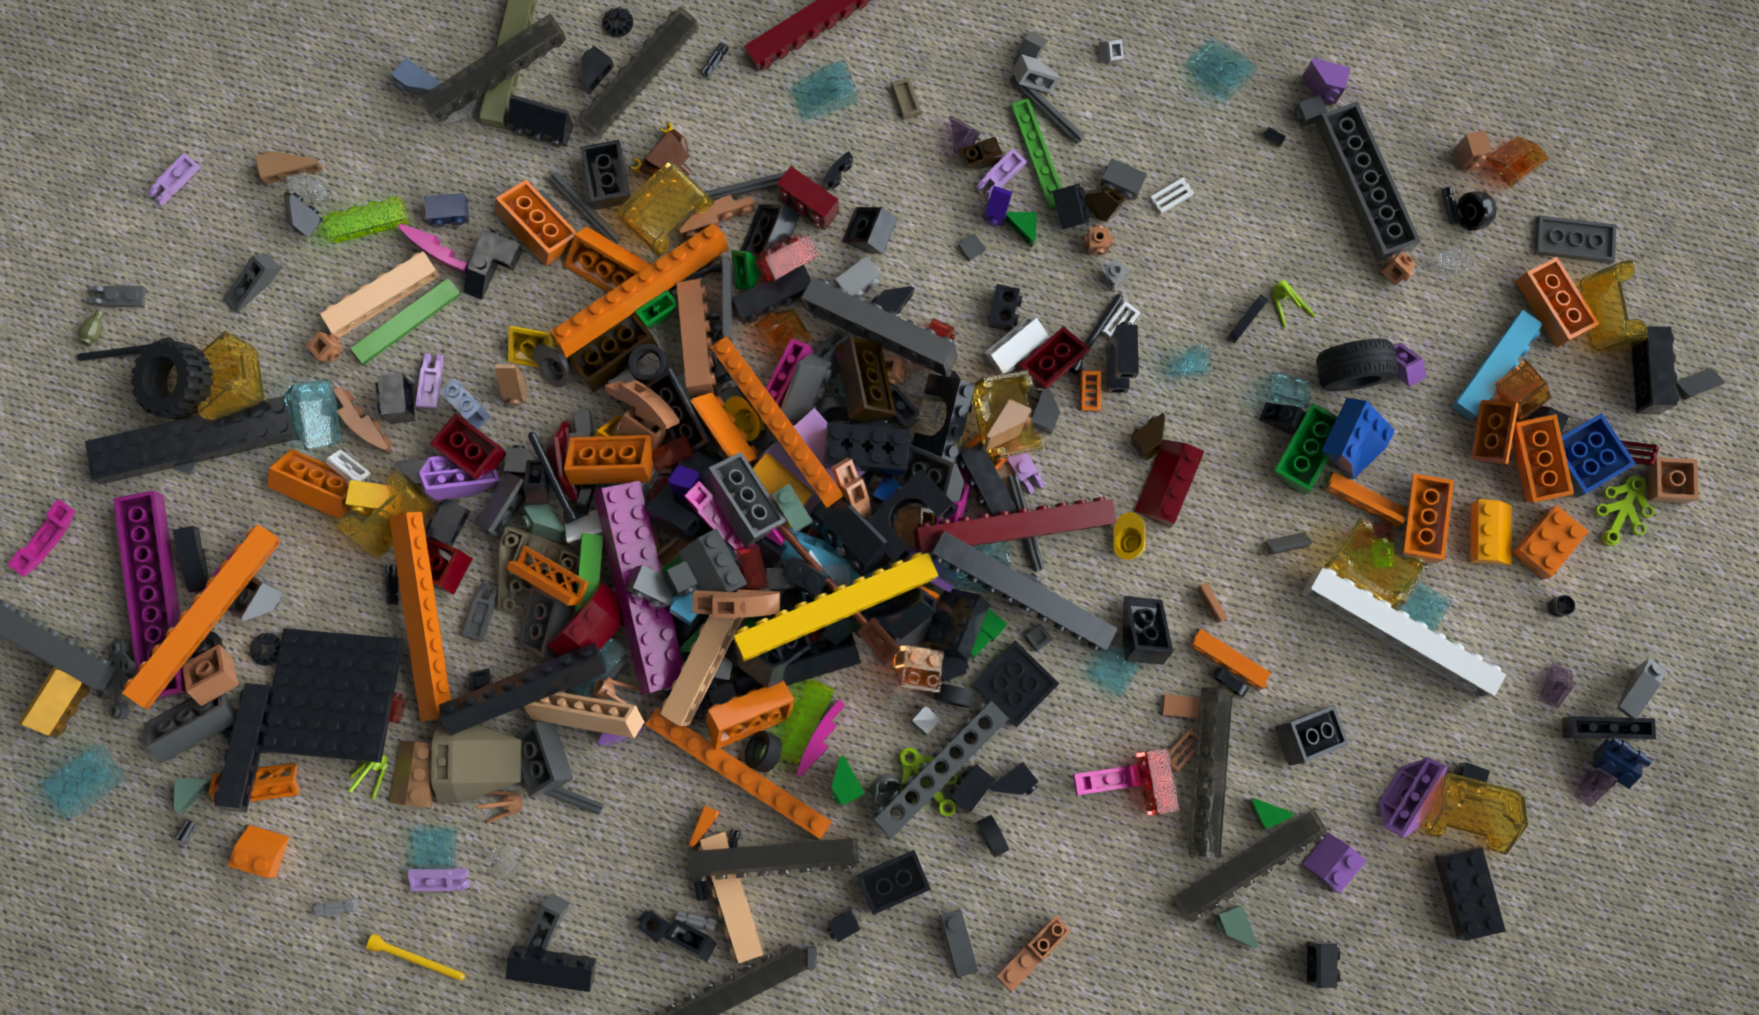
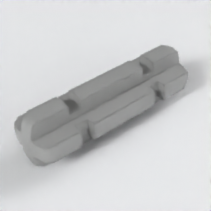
M355 899L316 904L314 905V915L321 916L325 915V913L326 915L345 912V910L346 912L354 911L357 909V903Z
M677 911L675 919L683 923L685 922L687 925L698 928L706 927L707 930L711 931L715 930L717 924L716 919H706L704 916L692 913L686 914L683 911Z

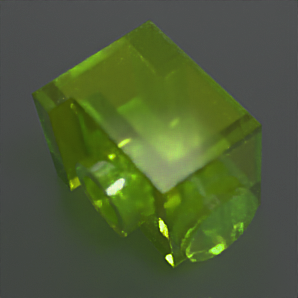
M1388 538L1375 539L1376 543H1370L1373 568L1395 567L1393 542H1388ZM1382 549H1385L1387 551V555L1385 557L1380 556V551Z

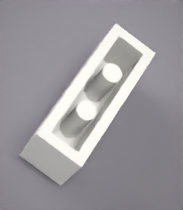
M1028 316L986 350L984 354L997 372L1009 373L1015 368L1014 365L1019 361L1025 360L1030 356L1031 351L1039 348L1049 338V335L1037 318Z

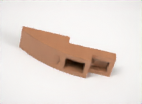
M731 195L709 203L692 215L680 228L682 239L686 238L689 240L713 223L720 228L719 220L729 221L733 216L739 214L745 216L752 213V210H755L752 196L733 202Z
M619 380L605 386L606 394L616 400L627 403L631 407H635V415L643 418L644 421L652 422L662 429H669L679 424L680 419L670 406L644 384L636 380L628 383Z
M340 386L333 390L343 405L337 412L349 428L370 445L391 454L393 450L390 446L393 443L387 435L383 436L380 429L383 427L377 418L372 419L369 415L365 416L363 410L359 406L356 407L353 401L355 398L349 389L346 391Z
M846 458L831 467L843 497L865 519L871 516L868 493L863 479L857 475L852 459Z
M738 589L737 592L698 590L693 592V613L712 614L713 618L757 617L780 612V592Z
M1055 915L1008 961V964L996 975V978L1010 993L1013 992L1071 930Z

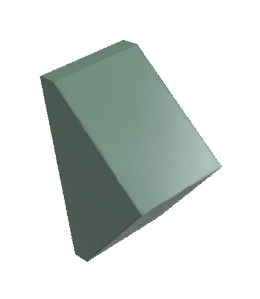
M175 779L174 810L176 813H184L210 787L212 779Z

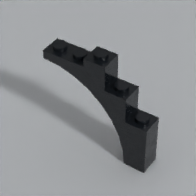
M919 588L900 600L880 606H872L860 613L868 622L875 618L891 635H895L901 640L936 613V600L925 590ZM802 589L797 593L796 605L804 601L809 604L815 601V596ZM851 615L821 628V635L826 640H830L837 645L852 632L859 638H862L857 633L862 627Z

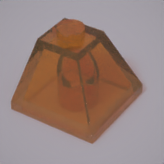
M794 308L770 313L754 325L779 361L791 338L805 344L813 340Z

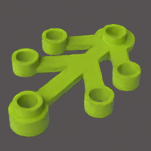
M1633 475L1626 480L1624 485L1618 487L1610 486L1603 490V496L1608 500L1615 498L1618 494L1627 492L1624 500L1608 505L1600 504L1594 509L1598 517H1603L1609 512L1619 510L1610 530L1603 532L1601 535V541L1605 546L1611 547L1618 544L1620 541L1618 533L1627 515L1632 526L1631 531L1634 535L1640 536L1646 532V526L1640 523L1633 505L1636 497L1640 507V516L1649 518L1654 515V508L1648 505L1644 495L1646 482L1641 476ZM1634 482L1639 484V488L1634 486ZM1608 490L1612 491V496L1608 495ZM1600 507L1604 509V514L1599 511ZM1645 509L1649 510V515L1645 514ZM1637 526L1641 528L1640 533L1636 530ZM1610 534L1614 535V541L1610 539Z
M911 747L904 748L899 754V762L904 767L901 786L910 778L912 769L917 776L919 775L920 771L918 769L921 767L919 763L924 764L926 761L930 763L935 757L919 755ZM907 754H911L913 756V760L911 762H907L905 760V756ZM941 764L940 766L935 765L934 767L940 768L943 766V764ZM956 774L953 775V776L955 777L954 782H951V783H950V782H947V784L953 785V784L956 783V781H957V776H956ZM926 777L921 778L920 786L922 788L924 786L929 788L930 780ZM938 791L933 797L939 804L940 813L943 816L953 815L956 810L955 803L952 800H946L942 793ZM945 804H949L951 806V810L949 812H945L943 810V806Z

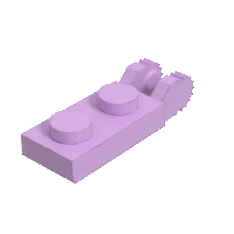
M1012 149L986 173L985 177L976 186V189L978 191L982 190L989 181L993 186L1002 188L1026 165L1027 161ZM993 186L985 193L984 197L986 199L990 198Z
M183 153L156 180L157 182L148 191V195L152 198L156 197L164 187L165 190L156 199L159 205H164L201 167Z
M425 353L423 366L420 369L415 405L417 408L437 410L443 372V355H437L434 369L430 368L431 355Z
M1018 437L1000 447L1001 451L1009 458L1008 463L1014 473L1018 475L1019 481L1023 483L1029 494L1034 493L1032 485L1027 480L1031 476H1033L1040 488L1045 487L1043 480L1038 474V470Z
M455 868L453 870L409 869L407 874L410 891L465 890L470 886L469 880L465 879L468 876V870L465 868Z

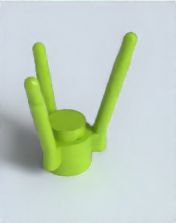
M1286 280L1280 281L1272 287L1274 293L1271 297L1275 301L1283 327H1286V322L1279 299L1284 301L1290 298L1298 308L1302 306L1312 317H1315L1312 310L1293 291Z
M383 755L382 763L363 762L349 776L350 779H353L365 766L366 768L354 781L348 792L351 793L371 768L375 771H378L380 768L381 771L371 796L372 799H375L385 771L389 767V764L386 763L389 758Z

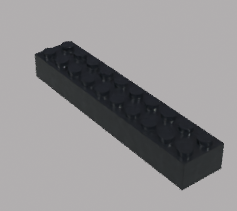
M285 395L85 441L91 480L99 484H106L171 469L180 465L206 461L301 438L294 401Z

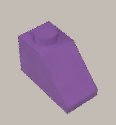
M1401 342L1394 345L1399 369L1397 377L1409 387L1425 379L1426 372L1423 358Z

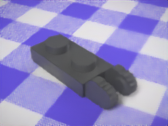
M88 286L87 291L89 293L103 294L102 299L87 298L86 303L88 305L145 307L146 288L144 286Z
M484 582L481 583L477 597L474 598L462 636L480 642L484 641L498 597V586H494L489 600L483 599L488 588V584Z

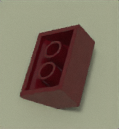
M1063 326L1021 362L1019 366L1024 378L1037 389H1047L1091 349Z
M456 412L430 442L431 446L475 479L496 469L506 456V451Z

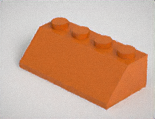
M527 180L506 191L495 200L494 212L545 266L560 258L572 244L574 235L577 232Z
M586 226L574 235L564 267L609 293L651 264Z
M1558 257L1526 272L1515 280L1538 320L1543 323V328L1556 348L1599 325V322Z
M708 393L690 400L696 415L726 459L742 452L751 467L758 463L757 456L759 453L753 445L749 446L745 440L748 438L744 431L736 428L734 425L736 420L730 412L728 414L723 409L725 404L720 396L715 397L713 393Z
M1557 414L1515 422L1512 442L1525 501L1535 503L1574 494Z
M651 436L571 437L564 471L570 485L631 483L640 481V483L650 482L653 467Z
M291 448L269 468L267 487L338 519H341L351 508L345 504L350 482L324 462Z
M1412 474L1403 554L1416 560L1439 563L1445 560L1454 480Z
M782 680V682L770 688L753 689L744 696H736L724 704L712 706L708 710L706 721L714 749H720L754 735L758 731H763L788 721L793 708L794 698L785 682Z

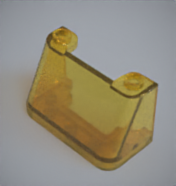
M670 162L665 164L620 207L618 218L634 239L659 258L670 245V240L666 234L693 208L699 213H704L715 203L685 172Z
M1633 260L1622 261L1580 279L1576 285V288L1599 322V325L1585 332L1588 347L1594 353L1629 350L1649 337L1647 327L1643 321L1639 319L1629 320L1621 282L1630 280L1635 274Z
M225 330L202 350L210 362L209 367L213 370L211 379L214 381L213 386L210 388V391H212L210 402L202 401L198 405V415L208 420H215L256 406L264 400L261 367L257 350L251 344Z
M1028 370L983 377L975 382L972 401L983 446L988 433L1009 399L1029 407L1026 393L1033 386L1031 376H1029ZM1031 421L1028 429L1024 428L1019 436L987 451L992 462L1041 452L1045 450L1046 441L1040 432L1034 431L1033 422Z
M398 469L386 481V486L393 495L363 523L356 517L347 516L336 525L343 535L372 558H381L394 547L389 517L409 512H422L424 519L432 510L431 500L409 477Z
M1360 518L1328 559L1325 568L1334 570L1337 573L1336 576L1341 579L1351 580L1355 583L1354 586L1360 590L1366 589L1373 594L1372 597L1389 602L1391 608L1397 610L1408 601L1429 565L1419 556L1404 558L1373 537L1374 528L1372 524Z
M1445 774L1440 781L1426 819L1425 834L1440 837L1445 834L1447 827L1485 836L1486 844L1492 851L1507 855L1528 826L1525 798L1520 792L1456 774Z

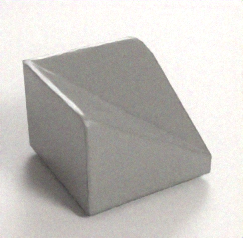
M1122 39L1098 42L1101 62L1124 59Z
M925 705L911 722L928 735L941 719Z

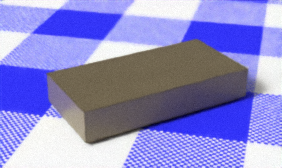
M910 77L891 83L903 120L921 115L922 111Z

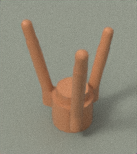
M609 677L599 679L593 688L594 696L602 700L612 698L619 703L625 704L628 703L615 695L614 685L640 691V688L637 686L612 680Z
M493 791L487 793V795L507 797L503 798V802L476 806V809L504 806V810H509L487 819L486 822L490 823L509 815L518 814V810H522L521 794H516L515 791Z

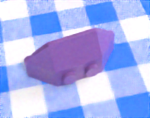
M446 456L429 457L418 473L424 492L435 500L474 496L498 484L500 480L496 469L475 479Z
M1429 757L1400 767L1379 801L1384 827L1402 838H1405L1419 828L1441 792L1447 767Z

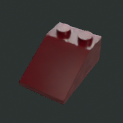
M426 537L433 586L454 595L473 558L459 549Z

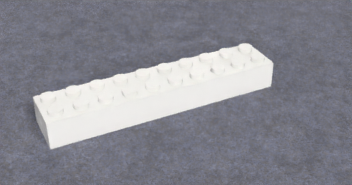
M1321 568L1311 575L1301 593L1305 597L1478 698L1484 699L1496 695L1506 676L1505 673L1501 672L1499 666L1482 661L1483 658L1476 653L1470 654L1464 650V646L1457 642L1451 643L1446 640L1444 634L1427 629L1428 626L1421 621L1415 622L1409 618V614L1402 610L1396 611L1391 608L1389 602L1372 597L1373 594L1366 589L1360 590L1354 586V582L1346 578L1341 579L1330 568Z

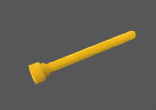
M373 933L367 942L366 950L371 952H380L381 950L456 980L462 981L465 978L463 972L385 943L384 939H381L382 937Z

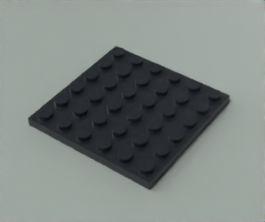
M283 628L259 751L382 763L404 640L393 637Z

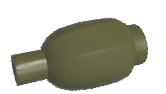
M96 310L93 317H89L84 321L79 330L80 343L91 346L92 343L99 339L103 329L101 319L104 313L102 311Z

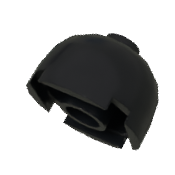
M1472 191L1465 193L1459 198L1457 207L1462 215V218L1460 217V224L1468 231H1477L1488 227L1494 221L1497 214L1496 203L1493 197L1486 192Z

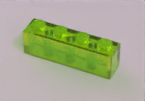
M391 196L387 200L380 202L371 201L364 206H352L348 210L341 212L333 211L329 215L323 216L328 238L333 244L398 228L399 223L410 225L406 203L401 196Z
M812 679L811 683L806 682L802 693L805 695L802 701L797 700L793 711L796 713L793 719H788L783 730L786 731L784 737H779L782 743L781 757L799 765L803 753L817 729L835 689L815 679Z

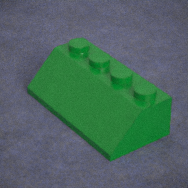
M1314 403L1310 405L1273 471L1288 487L1304 496L1311 491L1328 460L1322 449L1338 417Z
M844 755L840 756L831 786L833 792L830 794L836 805L841 804L844 807L862 797L865 793Z

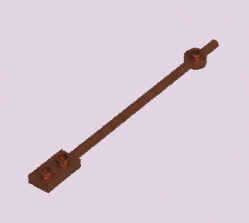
M784 524L777 528L804 561L826 573ZM831 578L826 585L832 593L838 587ZM860 612L852 615L862 627L857 633L884 664L901 650L875 618L868 622Z

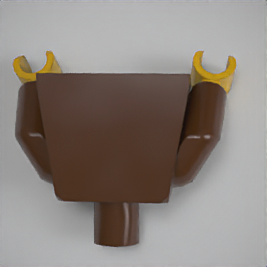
M667 122L666 124L669 129L664 130L661 127L663 137L644 158V163L642 164L638 158H635L634 161L638 163V166L630 167L636 173L641 172L651 177L671 178L677 172L682 178L686 179L692 172L684 164L690 156L688 154V145L685 137L673 129L671 123Z

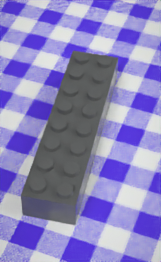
M1358 101L1321 114L1316 125L1377 262L1388 259L1393 254L1398 255L1401 251L1407 252L1414 249L1421 240Z
M813 277L802 296L806 309L811 314L868 341L881 343V347L942 376L948 377L958 359L956 346L952 339L946 336L943 338L937 336L929 328L922 329L912 320L908 319L905 321L893 311L888 313L876 303L871 305L865 302V299L859 295L852 296L848 294L842 287L838 286L835 288L825 279L820 278L818 280Z

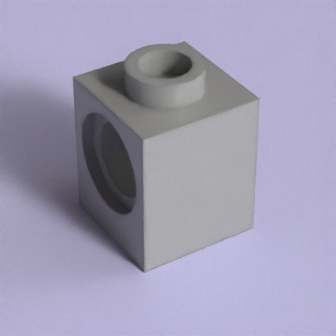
M1116 257L1101 271L1099 278L1113 291L1127 279L1130 271Z

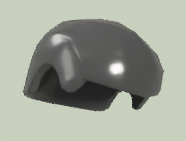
M884 774L876 778L870 786V794L875 805L887 807L891 803L888 799L896 791L899 792L901 784L897 777L890 774Z

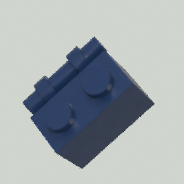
M1613 737L1611 741L1606 739L1594 751L1592 766L1630 789L1642 777L1643 765L1646 767L1650 766L1652 760L1646 757L1644 752L1630 747L1628 742L1620 741Z

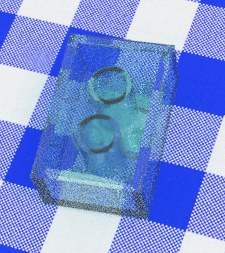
M93 745L41 783V785L64 818H75L127 778L105 746Z

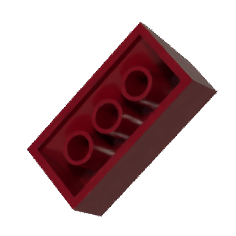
M1164 440L1163 449L1157 454L1134 513L1171 528L1177 520L1205 451L1187 443Z

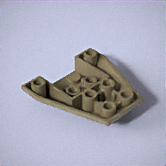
M506 526L499 545L498 610L523 620L531 587L534 585L507 570L508 562L518 561L523 546H528L576 574L579 568L580 555L571 547L560 542L533 535L529 530ZM530 554L527 555L524 562L529 566L534 564ZM541 564L542 573L544 575L548 574L547 564ZM561 572L555 574L558 583L565 582Z
M439 719L432 739L431 784L438 803H460L521 782L522 739L481 725H476L450 735Z

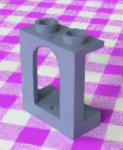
M455 378L451 379L439 390L448 402L477 429L491 418L489 413Z

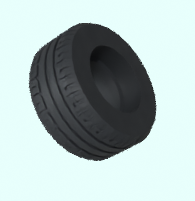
M1364 339L1343 343L1320 352L1316 359L1320 385L1327 391H1348L1378 385L1395 378L1399 371L1394 345L1387 339Z

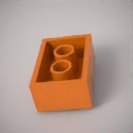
M1555 505L1547 509L1514 549L1512 555L1544 580L1555 574L1589 531L1562 508Z

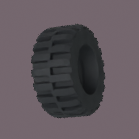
M158 340L149 344L148 348H144L140 352L141 356L136 358L134 362L136 363L135 368H132L133 379H131V385L134 386L132 390L133 395L137 397L136 401L142 406L144 411L158 417L182 419L191 417L201 410L200 407L205 406L207 397L211 395L212 391H210V388L213 386L214 380L211 379L213 370L209 367L210 362L201 349L188 343ZM175 365L177 383L170 394L167 381L169 373Z

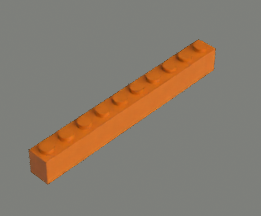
M713 223L551 330L550 335L555 346L567 358L633 314L637 309L675 286L676 282H681L711 262L712 259L729 250L725 234Z
M725 336L710 348L826 508L842 498L843 494L729 338Z
M409 512L391 516L389 520L420 722L440 719L439 705L451 700L422 512Z
M259 524L256 527L250 528L246 534L247 538L242 544L239 543L234 548L233 556L221 564L220 572L216 577H211L206 583L207 588L204 592L197 594L193 599L192 607L180 615V622L167 631L166 639L163 643L156 645L151 652V658L139 666L137 670L139 673L135 678H131L126 682L123 687L125 690L122 694L148 710L276 550L281 540Z
M656 707L646 722V726L817 838L822 839L832 823L831 820L721 748L715 750L712 742L687 726L675 724L661 715L662 710Z

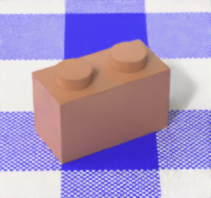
M1485 130L1466 134L1454 148L1460 170L1468 169V171L1479 168V165L1492 152Z

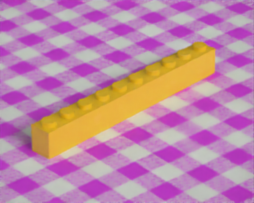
M919 552L910 557L911 560L905 563L902 560L891 565V569L886 571L883 568L873 572V576L870 578L860 577L854 580L851 586H839L830 595H826V593L820 594L814 598L815 601L809 604L804 601L797 604L795 610L790 612L783 610L775 614L776 618L768 621L767 618L756 622L757 626L749 629L746 626L737 630V634L734 635L733 639L743 662L935 580L938 577V573L929 554L922 555Z

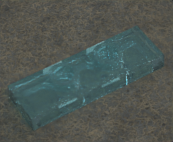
M612 637L600 650L605 658L607 673L573 686L584 697L590 695L595 683L601 678L604 679L627 652Z

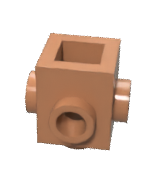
M1093 226L1089 228L1087 234H1084V246H1087V254L1097 256L1107 254L1109 247L1113 244V236L1109 235V228H1104V226Z
M1401 251L1397 256L1393 254L1385 261L1387 266L1381 273L1396 286L1401 280L1406 281L1413 275L1412 269L1416 264L1409 255Z
M318 332L306 346L313 353L312 355L320 362L325 361L329 363L337 360L344 349L339 343L340 340L332 333L326 334Z
M884 357L890 387L896 384L903 385L904 378L907 376L906 365L899 357Z

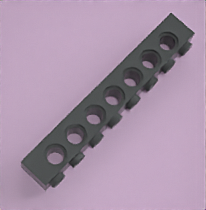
M992 701L988 705L984 702L976 710L978 715L974 719L969 717L961 725L964 729L959 734L955 731L947 739L949 744L945 748L940 746L932 754L935 758L930 763L926 761L918 769L920 771L919 775L916 778L911 776L903 784L906 788L901 793L896 791L888 799L891 803L886 808L882 805L874 813L876 818L873 822L890 839L1009 719ZM979 719H985L988 722L987 729H981L978 726ZM964 734H971L974 742L967 744L963 739ZM956 748L959 751V758H951L949 750ZM936 763H942L945 766L944 773L939 774L935 771L934 766ZM923 777L930 780V787L927 789L920 786V779ZM908 792L914 793L916 796L915 803L910 804L906 802L905 794ZM897 807L901 810L900 818L895 819L890 815L891 808Z

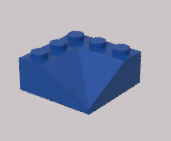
M1346 398L1322 452L1349 478L1355 479L1387 448L1395 429L1368 401Z
M1602 413L1561 436L1575 498L1587 494L1636 464Z

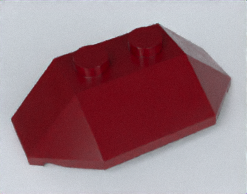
M563 421L547 441L544 452L565 495L577 503L579 497L578 484L570 485L564 471L570 443L569 434L571 433V427L568 421Z
M601 582L547 646L559 656L594 642L600 650L621 626L618 595Z

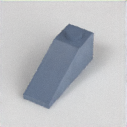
M406 57L391 74L395 81L394 85L401 91L407 90L412 94L447 100L455 99L454 94L448 87Z

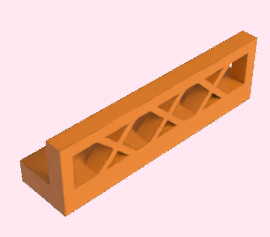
M1336 472L1331 474L1324 491L1395 527L1404 523L1406 518L1403 516L1407 508Z
M523 546L518 561H509L506 567L507 570L566 605H580L589 584L588 581L528 546ZM528 554L532 555L534 562L530 566L524 563ZM544 563L547 564L549 573L545 575L540 567ZM559 572L563 574L565 581L561 584L557 582L555 575ZM576 581L581 584L578 593L573 592L572 582Z
M1201 628L1198 630L1189 647L1257 690H1262L1266 687V680L1271 672Z
M297 763L258 768L249 802L299 795L300 789L296 781ZM290 771L288 776H279L283 772ZM220 773L213 774L208 791L213 804H215L214 795L219 789L217 784ZM264 774H270L265 779H258Z

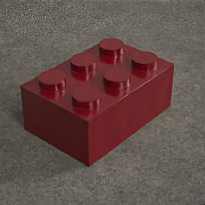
M792 166L788 168L776 183L779 201L787 207L789 205L793 207L795 213L800 217L810 219V223L817 229L821 227L826 230L839 214V199Z

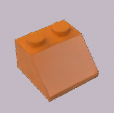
M249 825L235 844L228 867L265 878H276L290 836Z

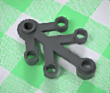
M116 638L109 646L110 656L108 657V660L111 661L110 665H114L116 671L103 691L97 689L96 695L98 698L107 699L114 686V705L110 706L109 715L114 719H126L129 714V707L126 703H122V692L125 690L123 688L129 680L126 673H133L136 669V664L127 655L129 652L127 641Z

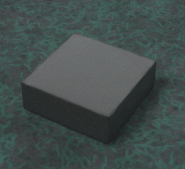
M975 233L958 244V247L969 261L986 250Z
M1041 623L1024 635L1036 652L1053 640Z
M808 946L807 969L815 970L817 967V947Z

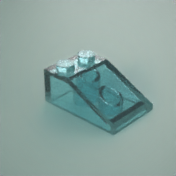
M1213 37L1185 63L1226 103L1254 77L1258 69L1245 55Z
M845 59L826 65L791 86L804 122L858 103V91Z
M329 379L292 384L283 394V398L304 450L342 443L336 396Z

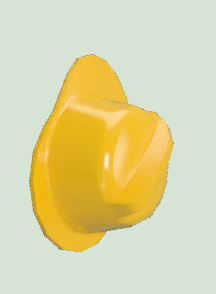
M732 396L726 401L724 410L727 414L730 412L736 420L734 425L738 430L742 429L748 438L746 441H752L757 438L759 432L764 429V422L755 409L744 398L739 396Z
M1127 512L1119 516L1116 520L1117 523L1114 524V552L1119 558L1124 560L1136 558L1143 552L1146 545L1144 521L1138 514Z

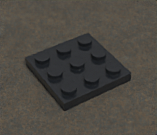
M1016 640L972 683L989 702L992 701L1009 718L1008 721L1015 728L1060 684Z

